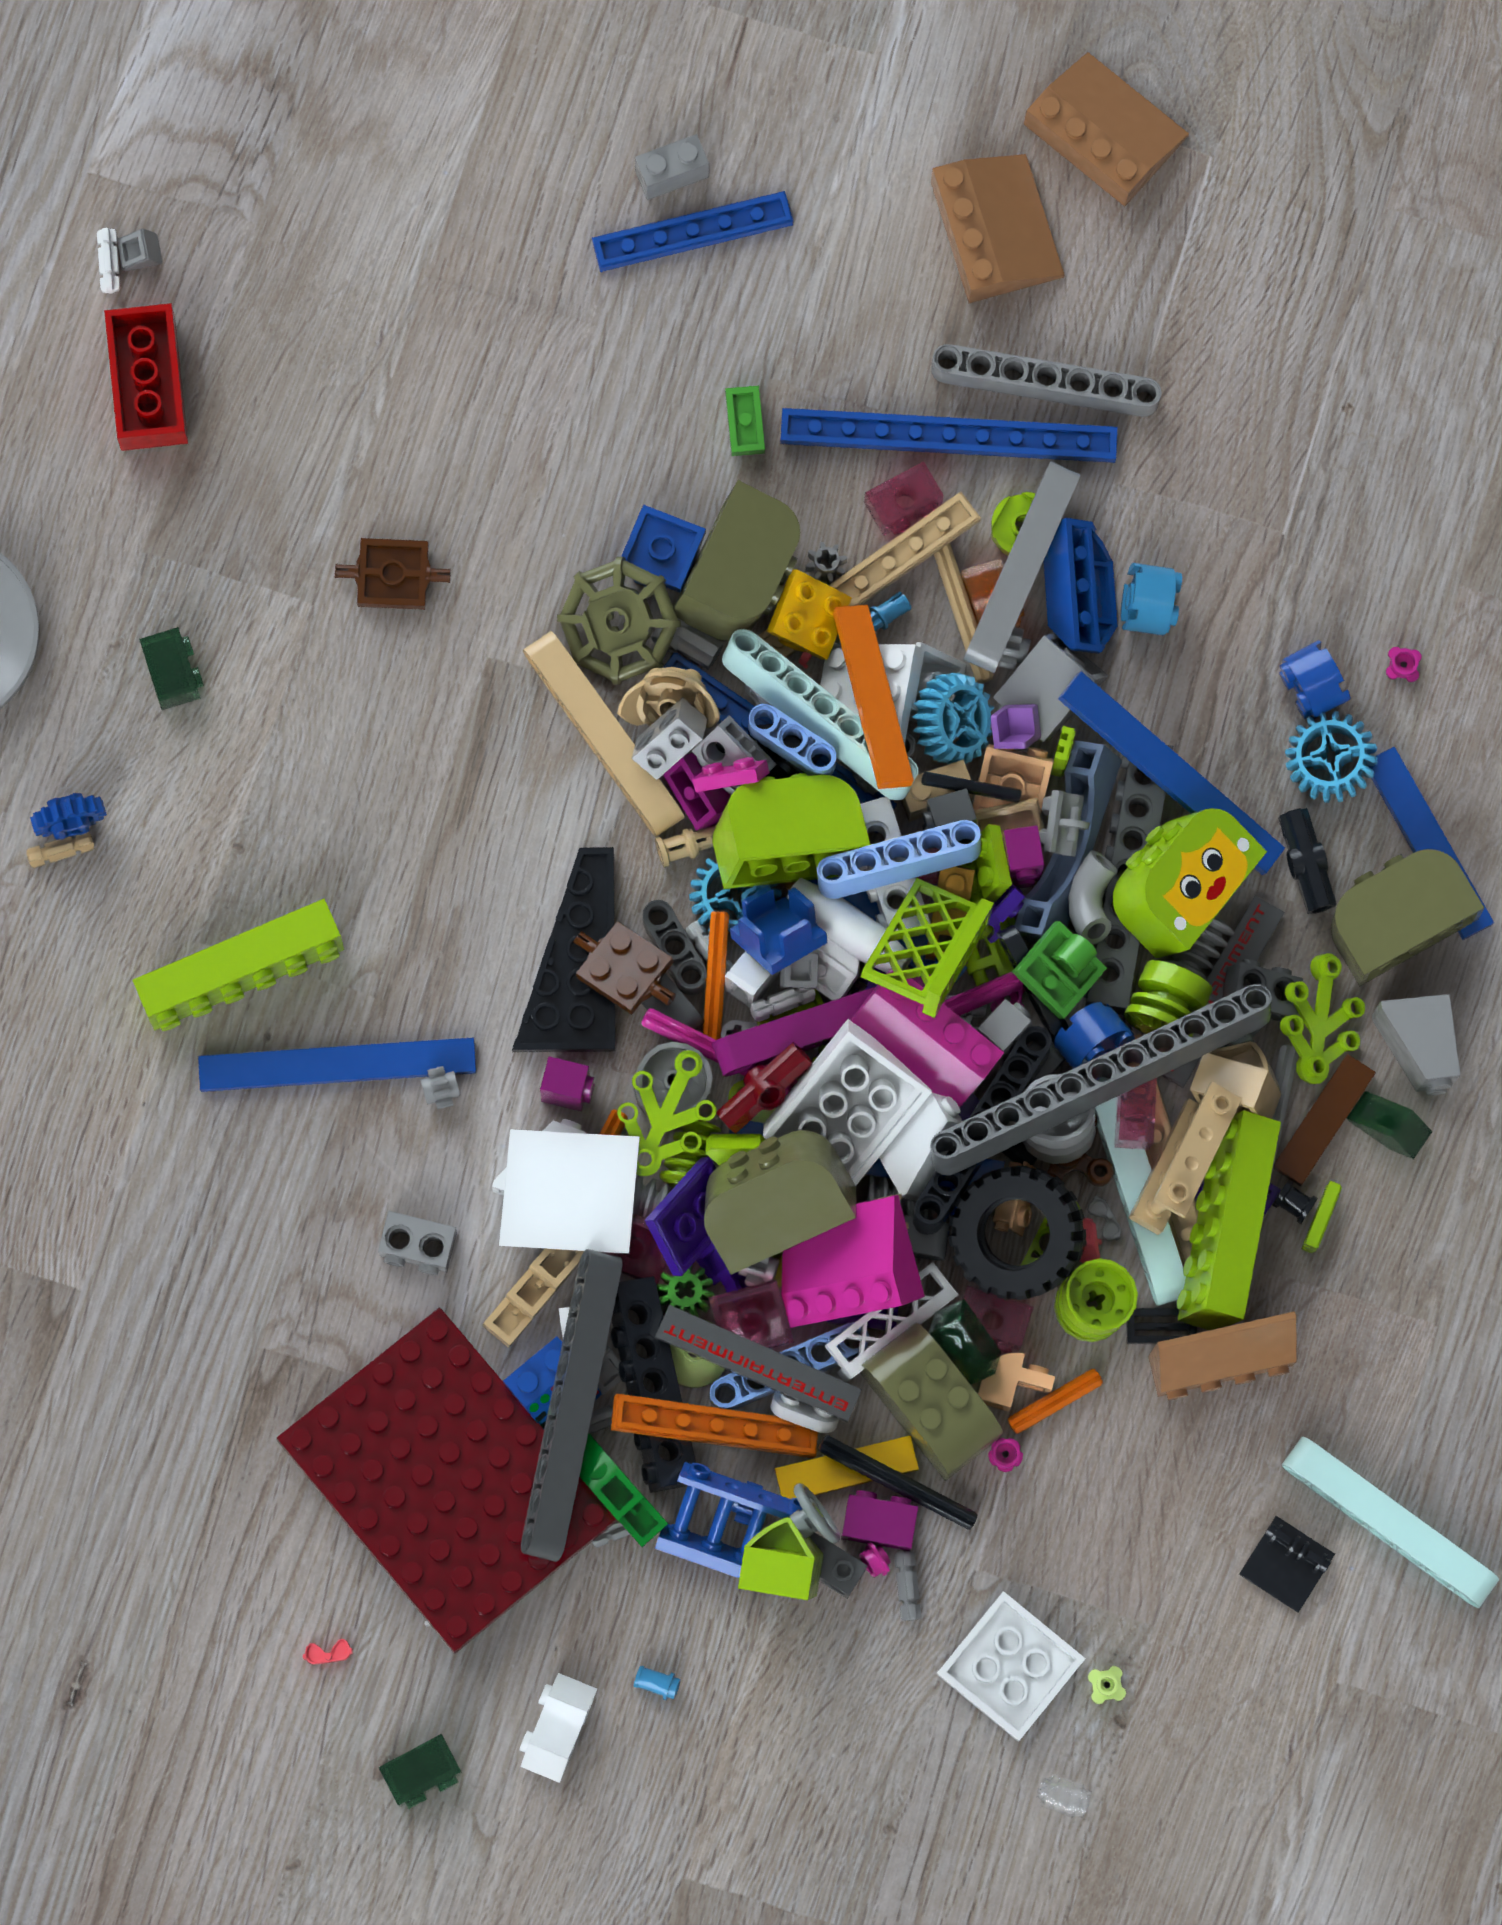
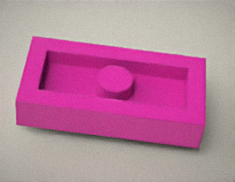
M746 757L734 761V765L723 767L721 762L708 764L702 767L703 771L692 779L695 792L759 782L770 773L767 760L754 762L753 757Z

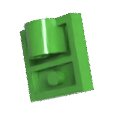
M1055 921L1015 967L1012 973L1059 1019H1065L1107 967L1096 957L1097 951L1087 939L1081 935L1073 934L1061 921Z

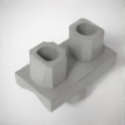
M1052 790L1051 796L1043 798L1042 811L1044 815L1049 817L1047 829L1042 828L1039 831L1041 847L1044 848L1045 852L1075 857L1079 829L1089 830L1090 825L1089 822L1080 821L1084 796Z

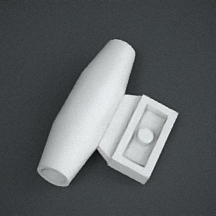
M800 878L792 888L798 889L814 904L816 923L827 933L828 943L811 952L818 953L817 988L815 989L834 1001L847 995L859 977L860 961L867 963L886 929L845 899L826 898L820 893L818 885ZM897 940L889 942L892 952L906 950ZM912 958L897 960L902 971L906 970ZM889 962L875 965V968L885 973L892 969Z

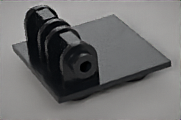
M1275 1516L1239 1575L1299 1613L1317 1582L1330 1566L1335 1553L1278 1516Z

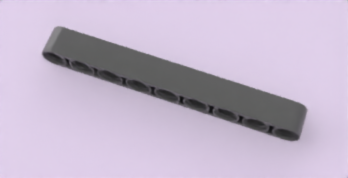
M586 1249L583 1252L578 1265L521 1540V1551L523 1554L555 1562L561 1558L566 1544L622 1271V1259L620 1257L591 1249Z

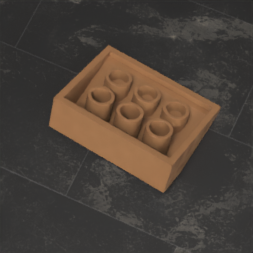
M1089 52L1082 56L1041 93L1026 110L1024 125L1124 207L1189 136L1188 132Z
M1026 154L964 159L932 169L931 185L968 303L1064 278L1062 265Z
M1295 1311L1157 1342L1148 1359L1158 1397L1167 1395L1168 1400H1175L1188 1396L1187 1390L1201 1387V1392L1204 1393L1221 1389V1382L1234 1380L1235 1385L1255 1381V1375L1268 1372L1269 1377L1289 1373L1288 1367H1292L1297 1362Z

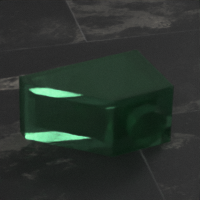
M1368 1091L1363 1093L1347 1116L1349 1122L1382 1145L1411 1159L1416 1157L1432 1133V1130L1412 1109Z

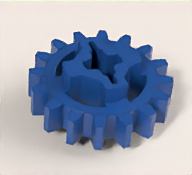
M73 793L69 796L49 800L47 802L48 807L40 808L41 811L34 812L30 820L36 836L48 837L54 835L55 839L63 840L67 837L83 835L89 832V826L96 825V821L103 820L107 814L100 796L94 797V795L83 798L82 793Z

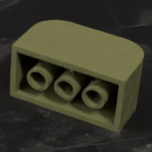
M737 480L723 503L676 601L674 611L677 618L711 637L729 641L734 631L738 629L751 631L762 614L768 616L773 606L779 600L784 589L783 584L787 576L791 574L798 559L792 555L800 539V525L791 508L785 503Z
M1432 849L1417 851L1406 858H1403L1402 854L1397 855L1384 863L1385 868L1374 875L1372 871H1369L1355 879V885L1340 898L1331 922V935L1336 948L1359 987L1479 920L1484 906L1462 869L1451 856Z
M799 1130L787 1133L779 1138L775 1136L761 1142L759 1147L751 1151H740L733 1154L727 1162L718 1166L711 1173L706 1186L705 1229L731 1275L856 1218V1186L833 1145L825 1137L812 1131Z
M917 1322L861 1365L864 1368L860 1372L862 1377L907 1434L911 1436V1439L944 1481H947L984 1452L1003 1434L999 1422L988 1406L934 1338Z

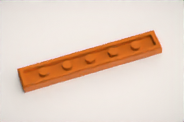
M868 605L835 607L833 616L878 789L910 787L914 779Z
M614 1395L611 1430L807 1458L816 1457L818 1432L783 1420L777 1416L632 1395Z

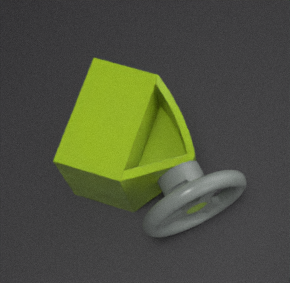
M798 1483L794 1486V1494L802 1510L798 1509L790 1517H785L764 1528L744 1546L738 1589L807 1601L817 1596L823 1553L809 1536L819 1531L829 1542L837 1543L840 1540V1533L826 1509L804 1484Z

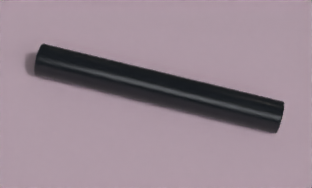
M926 771L922 775V785L953 791L967 788L969 794L1016 803L1021 798V790Z

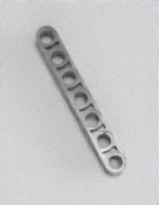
M952 344L939 346L932 358V375L937 381L945 384L1140 417L1152 415L1157 410L1162 395L1160 385L1155 380L1147 377ZM942 359H950L955 363V366L951 369H945L938 362ZM976 364H982L987 367L988 372L979 375L972 371V367ZM1008 370H1016L1021 374V378L1010 380L1004 373ZM1047 375L1055 383L1050 386H1044L1039 383L1038 378ZM1081 381L1086 384L1087 389L1085 391H1076L1071 387V383ZM1115 387L1121 394L1117 397H1110L1104 392V389ZM1147 392L1154 400L1144 403L1138 399L1137 394Z
M1050 461L965 653L964 661L995 673L1081 474Z

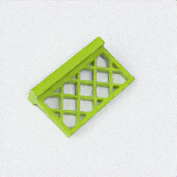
M916 878L864 966L861 977L923 1004L922 1013L935 1018L986 930L994 903L981 898L979 903L976 904ZM918 892L932 897L934 903L920 906L916 895ZM957 908L967 914L965 917L951 920L947 909ZM939 911L943 921L929 924L924 914ZM917 916L921 926L906 929L902 919ZM948 930L952 940L938 943L933 933ZM925 934L930 945L915 947L911 937ZM903 939L907 949L892 952L889 942ZM935 953L938 963L924 966L920 956ZM912 958L916 968L902 971L897 960ZM889 962L894 973L882 974L873 970L875 965ZM921 976L925 987L922 991L908 985L906 979Z

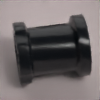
M1288 1180L1272 1206L1275 1208L1280 1206L1297 1217V1222L1302 1224L1318 1198L1307 1196L1293 1187V1182Z

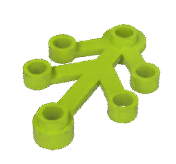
M1331 953L1315 956L1310 964L1312 976L1319 981L1314 1011L1307 1000L1309 989L1304 982H1292L1285 988L1287 1000L1294 1004L1300 1016H1285L1280 1022V1029L1284 1035L1289 1037L1300 1057L1296 1063L1298 1076L1308 1084L1322 1083L1329 1074V1064L1344 1052L1355 1051L1360 1046L1358 1033L1350 1030L1341 1032L1337 1036V1041L1323 1051L1325 1037L1347 1020L1359 1018L1365 1012V1004L1362 999L1353 997L1345 999L1341 1007L1328 1017L1333 980L1339 976L1342 970L1341 961ZM1295 987L1299 990L1298 997L1295 995ZM1352 1003L1355 1005V1013L1351 1010ZM1291 1020H1292L1293 1023H1294V1030H1293V1031H1292L1291 1028H1290V1021H1291ZM1304 1024L1311 1034L1310 1045L1302 1034ZM1347 1036L1351 1040L1350 1046H1348L1346 1042Z
M684 1050L676 1056L674 1067L677 1073L661 1108H659L652 1089L653 1078L651 1074L647 1071H638L633 1075L632 1085L639 1091L652 1126L646 1140L636 1120L638 1117L637 1107L630 1102L622 1103L618 1107V1118L624 1122L628 1135L640 1137L638 1156L643 1152L651 1155V1162L646 1166L639 1164L637 1160L636 1174L639 1176H650L657 1172L663 1159L685 1151L693 1153L701 1147V1138L693 1131L684 1133L680 1140L659 1146L665 1132L698 1120L709 1121L716 1114V1107L713 1102L701 1100L695 1107L673 1115L689 1079L697 1076L702 1069V1059L695 1051ZM687 1057H691L695 1061V1067L691 1071H686L682 1067V1062ZM641 1074L649 1078V1084L645 1088H640L636 1085V1078ZM702 1104H709L712 1107L710 1116L702 1117L700 1115L699 1108ZM631 1106L634 1109V1116L631 1119H624L621 1116L623 1107ZM689 1135L695 1136L698 1141L696 1147L692 1149L687 1148L684 1144L685 1138Z

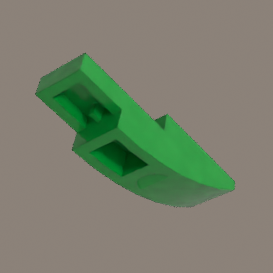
M588 1432L579 1477L638 1544L644 1547L668 1525V1522Z

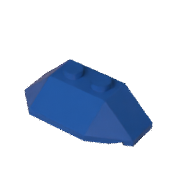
M1064 518L1059 524L1043 561L1048 627L1070 650L1099 654L1104 650L1106 643L1118 627L1113 561L1103 541L1095 533L1096 528L1093 522Z

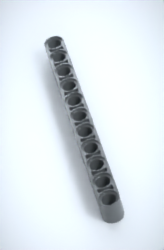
M1259 984L1244 987L939 1132L933 1137L930 1145L933 1168L942 1175L958 1173L1264 1027L1271 1019L1272 996L1270 991L1265 986ZM1258 1004V1005H1261L1262 1007H1260V1008H1252V1007H1250V1005ZM1229 1019L1231 1022L1222 1023L1219 1020ZM1192 1033H1197L1201 1036L1194 1038L1188 1035ZM1168 1048L1170 1051L1160 1052L1158 1049ZM1132 1062L1140 1064L1136 1067L1127 1066L1128 1063ZM1100 1077L1108 1078V1080L1104 1082L1097 1081L1096 1079ZM1067 1092H1076V1093H1078V1094L1075 1095V1096H1067V1095H1064V1094H1066ZM1039 1106L1047 1108L1044 1111L1034 1110V1108ZM1007 1121H1013L1016 1123L1012 1126L1003 1125V1123ZM975 1136L985 1137L983 1140L980 1141L972 1140V1138ZM943 1151H952V1152H954L953 1154L948 1155V1156H944V1155H941V1154H940V1153H942Z

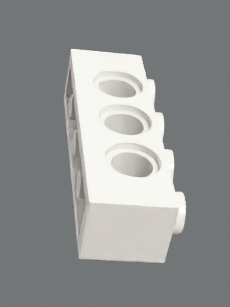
M882 797L860 804L867 833L877 831L884 836L885 841L902 836L889 798ZM895 857L892 860L894 862H903L906 858ZM862 866L859 869L861 871L865 869L866 871H870L873 869V867ZM916 878L867 891L870 902L876 901L880 914L875 915L876 922L885 929H887L898 910L891 908L887 903V899L892 895H899L905 899ZM918 892L916 899L921 906L924 905L921 893ZM924 914L928 923L931 924L928 914ZM917 916L902 919L906 929L921 926Z

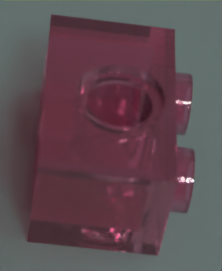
M923 461L865 492L864 504L883 536L891 532L896 535L909 528L911 521L921 516L924 518L941 506L944 495ZM901 496H908L914 501V504L910 507H902L896 500Z
M1157 1078L1117 1096L1114 1148L1149 1150L1154 1142Z
M967 1286L953 1330L958 1331L959 1337L967 1341L978 1343L979 1339L993 1342L992 1348L1005 1353H1012L1013 1349L1019 1351L1024 1340L1033 1306L1011 1299H1000L992 1293L986 1294L977 1288ZM988 1313H994L1000 1317L1002 1326L996 1330H990L984 1326L983 1317Z

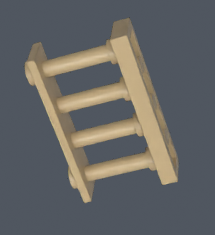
M1212 1081L1200 1104L1190 1098L1184 1102L1129 1215V1219L1159 1235L1163 1232L1172 1212L1182 1218L1186 1216L1242 1100L1241 1097Z

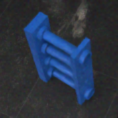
M684 1462L677 1482L687 1485L675 1524H668L661 1530L655 1549L739 1578L744 1546L762 1531L767 1513L783 1519L790 1517L798 1509L802 1510V1507L797 1498L789 1499L712 1472L707 1466L700 1463L690 1464ZM701 1490L721 1497L708 1536L698 1535L690 1532L688 1529ZM734 1502L754 1508L742 1546L739 1548L724 1544L721 1540Z

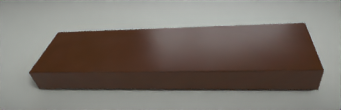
M1347 1054L1282 1151L1273 1169L1301 1187L1376 1072Z

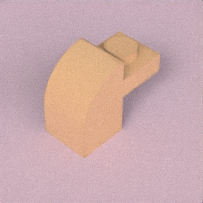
M1008 1353L998 1357L987 1367L980 1382L978 1395L987 1406L1009 1412L1017 1386L1049 1394L1052 1391L1055 1376L1048 1375L1049 1369L1038 1365L1029 1364L1028 1369L1023 1368L1024 1353Z

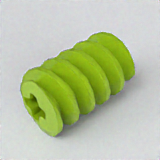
M703 1120L679 1127L683 1132H675L673 1135L674 1141L680 1140L684 1133L693 1131L700 1136L702 1141L701 1147L693 1153L685 1151L666 1158L664 1166L669 1170L661 1171L659 1178L665 1184H669L671 1188H674L701 1157H709L705 1154L706 1139L710 1133H721L720 1127ZM693 1135L687 1136L684 1140L685 1146L689 1149L696 1147L698 1142L697 1138Z

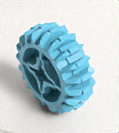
M961 673L941 674L936 676L935 679L926 682V688L919 691L921 700L913 703L918 709L917 714L912 716V718L917 720V727L913 731L920 733L917 744L925 746L924 754L933 756V761L951 764L964 759L966 764L972 762L973 758L982 756L981 749L989 745L987 737L992 736L990 712L995 707L990 704L988 705L991 694L983 692L984 684L975 682V677ZM952 694H954L955 697H954L953 701H950V700H949L950 696H951ZM955 737H958L959 740L954 744L953 740Z
M1338 711L1333 712L1332 720H1327L1326 714L1321 713L1319 716L1321 722L1315 723L1312 717H1308V729L1301 725L1296 727L1301 738L1296 736L1289 737V743L1296 748L1285 750L1286 756L1292 759L1286 763L1287 770L1295 771L1290 776L1293 783L1301 781L1299 791L1302 793L1312 787L1310 797L1313 800L1319 796L1320 792L1323 793L1325 803H1329L1331 794H1336L1338 802H1342L1344 798L1342 792L1348 791L1351 797H1355L1356 791L1353 786L1357 785L1365 789L1367 783L1362 776L1373 778L1374 771L1367 766H1374L1378 763L1377 757L1370 755L1377 751L1376 744L1368 743L1373 738L1370 731L1361 733L1364 729L1362 721L1351 726L1353 717L1350 714L1345 716L1343 722L1340 721ZM1332 733H1339L1349 737L1357 746L1350 747L1349 744L1341 745L1336 743ZM1322 735L1321 747L1316 751L1310 752V756L1304 757L1309 744ZM1328 743H1330L1331 749L1335 751L1336 755L1334 771L1327 759V753L1329 752ZM1359 757L1354 770L1341 779L1342 767L1349 762H1353V758ZM1313 767L1314 770H1326L1330 775L1331 781H1324L1314 777L1306 768Z
M707 858L705 864L709 871L700 867L696 870L697 876L702 880L695 879L691 881V887L698 891L689 894L690 901L700 902L692 907V913H704L698 919L700 925H706L710 922L711 913L715 908L718 911L730 909L735 913L737 919L743 917L742 901L766 886L774 890V899L782 897V890L773 888L779 883L733 888L737 889L738 893L740 891L743 892L741 894V906H739L738 901H733V898L731 900L728 899L730 897V889H723L716 893L714 898L708 899V888L713 880L720 875L718 863L716 864L712 859ZM729 919L728 932H730V928L739 924L738 920Z

